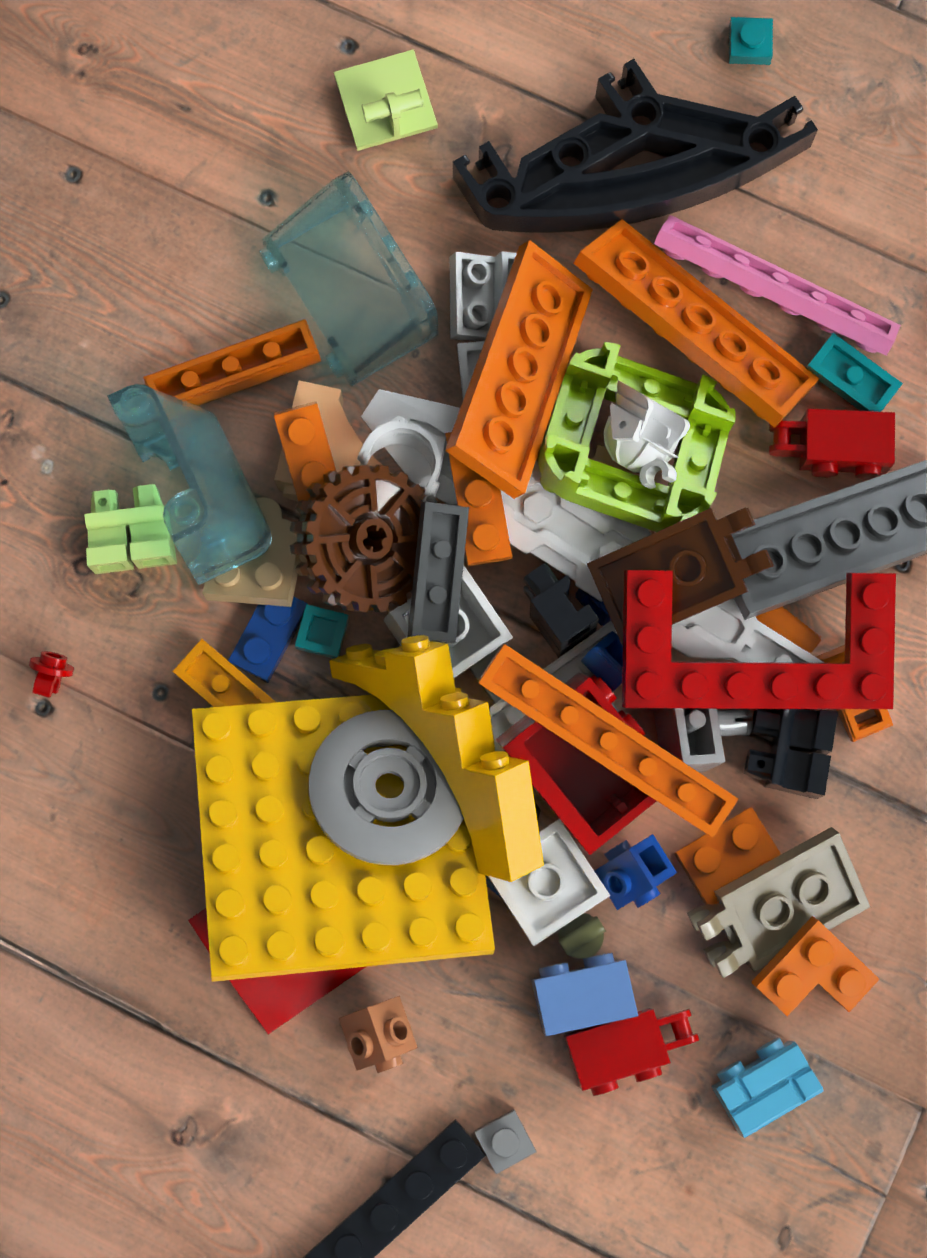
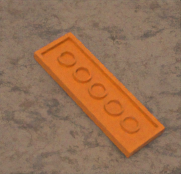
M623 219L582 249L573 263L591 281L598 283L619 300L623 307L635 313L652 327L656 334L668 340L684 353L689 361L700 366L717 380L725 390L733 393L749 406L758 417L766 420L774 428L812 390L820 379Z
M528 240L518 248L445 449L447 453L513 499L526 492L593 291L590 286L531 240Z

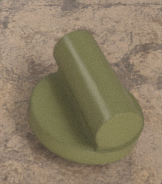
M583 913L559 929L558 941L567 956L584 959L595 955L600 950L606 930L597 916L593 917Z

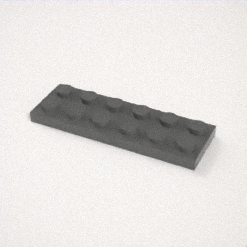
M927 460L754 520L756 525L732 534L742 559L767 549L774 564L773 567L744 579L749 592L734 598L744 620L846 584V573H876L926 555Z

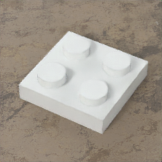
M560 819L539 832L544 866L512 882L488 876L532 946L537 945L610 896Z

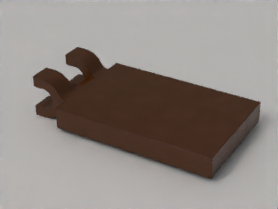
M745 507L721 519H717L713 508H709L587 563L622 646L624 570L673 571V625L749 592L744 579L774 566L767 549L742 559L732 534L756 525L749 508Z

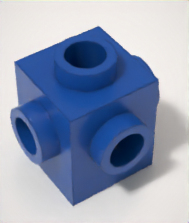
M653 834L633 847L630 846L627 840L604 853L608 862L594 870L610 894L609 898L617 910L632 901L637 908L648 903L661 894L656 886L677 873Z

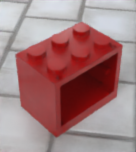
M578 672L565 683L643 736L645 735L643 729L629 713L626 714L623 710L617 712L611 703L617 697L600 677L597 678L595 675L588 677ZM527 715L496 739L504 751L508 753L509 757L529 761L533 787L589 855L594 853L656 802V800Z

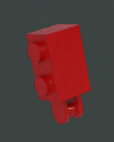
M807 409L800 421L782 420L775 428L769 424V431L773 433V445L769 446V455L800 458V470L812 471V476L835 477L838 475V472L855 473V477L858 479L870 480L886 474L895 464V412ZM791 434L800 435V444H791Z
M648 1008L638 1011L637 1017L587 1027L565 1034V1042L580 1089L582 1091L591 1089L592 1095L596 1096L618 1089L617 1080L634 1075L636 1082H641L662 1075L661 1066L671 1063L667 1051L700 1040L698 1033L693 1034L688 1017L692 1016L690 1009L656 1018L654 1009ZM670 1023L675 1039L664 1043L659 1026Z

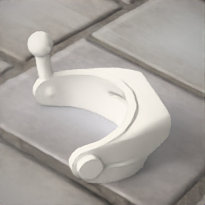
M396 416L373 430L365 440L357 457L360 465H366L371 456L385 446L405 445L412 447L424 455L431 467V479L427 483L424 493L426 496L422 501L437 503L435 496L440 485L437 480L443 464L446 437L436 436L419 425L408 423L401 416Z

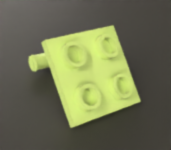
M414 49L334 72L357 151L438 128Z

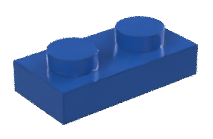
M293 596L292 607L258 604L228 661L235 667L269 683L302 621L304 610L308 603Z

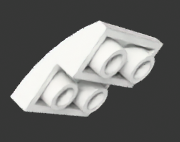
M502 251L493 257L455 252L449 257L450 339L485 341L517 253Z

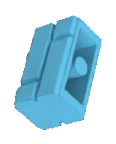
M780 1037L757 1049L756 1052L760 1058L745 1067L741 1061H737L717 1073L720 1081L712 1085V1089L735 1129L743 1138L748 1137L824 1091L796 1042L789 1040L783 1044Z

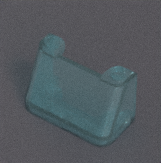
M349 171L330 181L262 239L264 248L259 250L263 261L271 273L278 270L282 276L288 278L327 341L330 353L325 355V359L337 378L344 375L350 386L357 384L438 336V314L431 297L360 185Z
M141 384L127 386L107 396L142 462L149 460L150 456L158 457L167 464L170 470L179 466L182 470L189 489L178 493L167 502L164 507L163 518L175 546L198 585L256 559L268 550L272 541L270 527L213 412Z

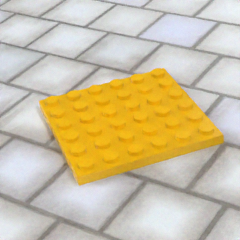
M455 688L456 693H462L461 688ZM361 695L192 709L212 982L494 953L495 946L486 877L483 874H479L472 840L464 819L453 837L443 847L428 857L402 865H379L356 859L342 851L323 833L314 817L309 799V774L317 750L335 728L352 717L371 711L391 710L377 697ZM402 745L367 748L364 752L368 755L382 748H396L406 751L407 747ZM392 773L381 775L375 783L377 792L385 798H395L404 789L400 777ZM412 816L397 822H383L374 819L372 823L380 826L396 827L411 823L416 819Z

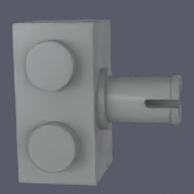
M653 708L659 746L699 773L706 772L725 762L721 736H749L753 729V721L742 722L743 718L752 717L749 709Z

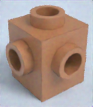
M400 996L339 1018L348 1050L357 1071L375 1065L377 1073L403 1064L402 1054L418 1048Z

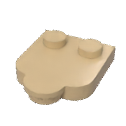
M265 497L253 499L242 508L240 515L226 518L216 528L202 593L207 601L292 607L298 575L295 567L300 563L299 555L291 554L290 545L297 542V534L290 531L291 521L283 519L282 510L274 500Z

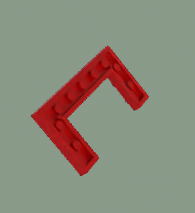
M624 570L622 707L893 709L896 573H846L845 663L671 662L673 571Z

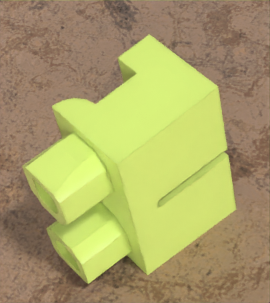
M155 484L134 487L135 508L119 509L118 493L116 490L108 489L92 492L91 513L84 514L88 530L87 566L95 574L134 570V564L138 569L177 564L170 513L162 503L159 490Z

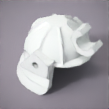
M618 380L617 392L615 391L616 404L611 403V416H608L604 428L605 447L612 460L632 472L640 473L641 484L649 489L656 488L654 477L660 470H662V479L670 483L676 481V470L668 462L672 458H679L674 454L679 440L687 434L690 422Z

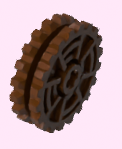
M368 464L345 466L338 473L336 471H329L324 474V483L322 485L312 483L307 488L310 498L308 501L300 500L295 509L301 514L299 521L291 522L290 531L297 534V542L290 545L291 554L299 555L301 561L295 567L298 575H307L310 581L307 588L311 593L323 592L324 603L330 606L338 604L342 606V610L385 612L388 611L389 604L391 603L395 606H402L407 603L406 594L408 592L412 593L421 503H423L420 497L424 490L419 484L409 486L407 484V474L402 471H396L394 474H391L389 466L376 465L375 467L368 466Z

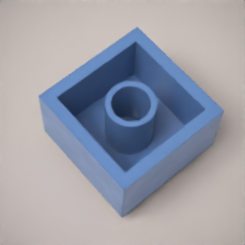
M613 953L584 958L585 967L569 971L568 963L539 968L540 977L531 979L542 1033L545 1036H551L637 1017L638 1012L626 960L615 961Z

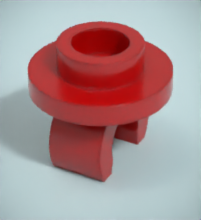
M42 651L40 657L30 658L29 667L38 671L33 686L34 694L50 698L52 693H58L62 677L73 676L74 667L67 663L68 658L55 652Z

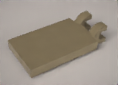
M830 827L714 891L719 903L699 906L687 912L693 928L696 931L700 930L706 941L712 939L724 929L729 941L717 942L703 950L712 967L716 966L719 974L725 978L745 963L754 972L766 966L812 916L830 930L870 908V905L840 833Z

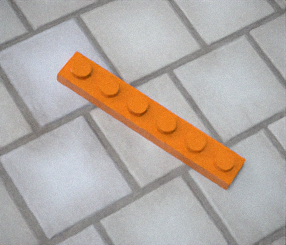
M504 643L477 682L712 838H714L739 800Z

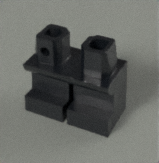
M544 563L524 577L526 586L523 587V591L530 600V618L558 658L596 632L599 618L590 605L587 604L577 611L568 599L570 588L568 575L558 580L547 563Z
M756 709L753 714L751 734L772 737L771 753L752 749L748 750L744 774L766 781V788L813 799L825 796L831 756L827 754L832 752L838 712L822 709L819 711L809 709Z

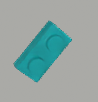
M832 333L806 367L820 378L819 381L859 411L882 412L903 384L835 333Z

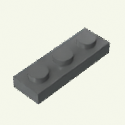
M427 501L421 503L407 637L426 635L429 641L456 643L469 507Z

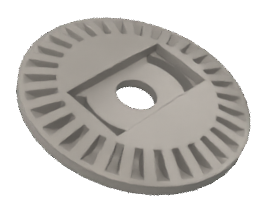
M393 710L366 712L343 722L325 738L314 756L309 774V799L314 817L323 833L331 842L356 859L379 865L413 863L428 857L443 847L457 832L464 819L459 804L443 772L423 742ZM396 745L407 747L406 751L396 748H382L368 755L364 752L367 748ZM392 773L400 777L404 785L402 793L395 798L381 796L375 787V783L381 775ZM409 816L416 819L411 823L396 827H386L372 823L374 819L383 822H397Z

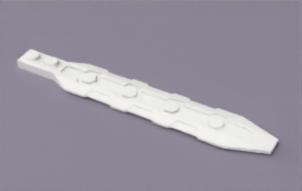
M379 389L361 415V418L370 430L373 431L396 416H401L408 423L419 425L436 436L446 437L445 433L452 432L460 408ZM405 445L385 446L384 448L398 466L408 475L409 480L414 484H419L423 490H426L427 483L431 479V467L424 455L416 449ZM445 451L441 472L437 480L440 485L435 497L448 505L458 506L449 454ZM536 461L525 494L513 499L501 490L510 545L524 554L531 553L561 573L566 576L568 575L569 578L576 581V587L603 602L587 563L645 538L652 533L649 532V529L569 502L555 493L548 492L540 483L541 473L538 461ZM734 598L672 625V647L688 658L733 660L734 662L824 663L759 622L756 616L744 620Z

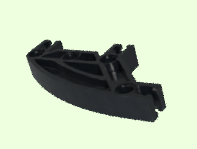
M633 58L624 64L622 77L617 82L621 89L628 87L633 97L628 101H624L611 85L615 81V77L611 72L598 78L595 98L606 115L599 113L522 157L516 178L511 176L490 141L479 146V161L475 162V165L479 171L486 168L491 178L483 184H478L467 170V165L470 164L467 155H463L453 161V180L479 221L491 230L554 233L603 229L612 227L621 219L628 224L662 217L691 208L737 189L810 148L818 129L811 120L805 123L802 130L788 137H781L778 128L784 124L788 126L794 124L797 115L803 112V107L796 96L756 117L657 94ZM645 116L651 120V123L641 125L636 123L633 118ZM754 142L761 143L768 151L757 152L750 147V144ZM643 150L669 156L653 162L609 171ZM570 156L577 158L580 164L567 166L560 160ZM497 197L505 199L509 204L503 208H494L488 202Z

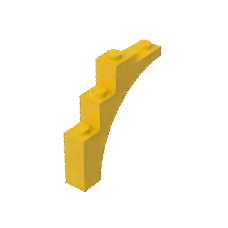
M416 635L402 639V646L397 648L373 650L370 644L354 645L345 650V655L329 660L332 678L355 684L380 699L400 716L423 742L443 772L459 804L472 840L479 874L512 882L544 866L529 761L508 757V753L504 751H495L488 701L470 699L466 693H456L449 645L447 643L429 641L426 635Z

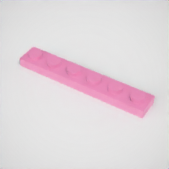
M670 215L655 239L654 244L663 248V251L668 256L677 260L686 259L701 266L702 271L711 277L726 278L738 284L742 291L751 296H763L778 303L779 308L788 314L803 315L815 321L818 327L825 332L831 334L840 333L855 340V343L867 352H879L887 356L895 342L901 325Z

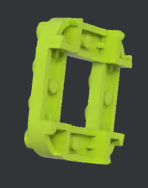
M604 342L602 348L590 349L580 354L576 352L564 375L539 452L538 465L541 473L540 483L542 487L569 502L655 532L709 509L717 495V492L714 491L728 435L736 419L735 408H729L723 396L714 389L717 381L702 374L698 384L623 358L618 356L621 345L616 343ZM618 380L690 422L687 434L680 439L676 455L679 458H675L673 463L677 473L676 481L668 482V486L655 482L656 488L649 489L641 484L638 475L588 458L589 445L602 401L606 399L616 403L615 391L617 392Z

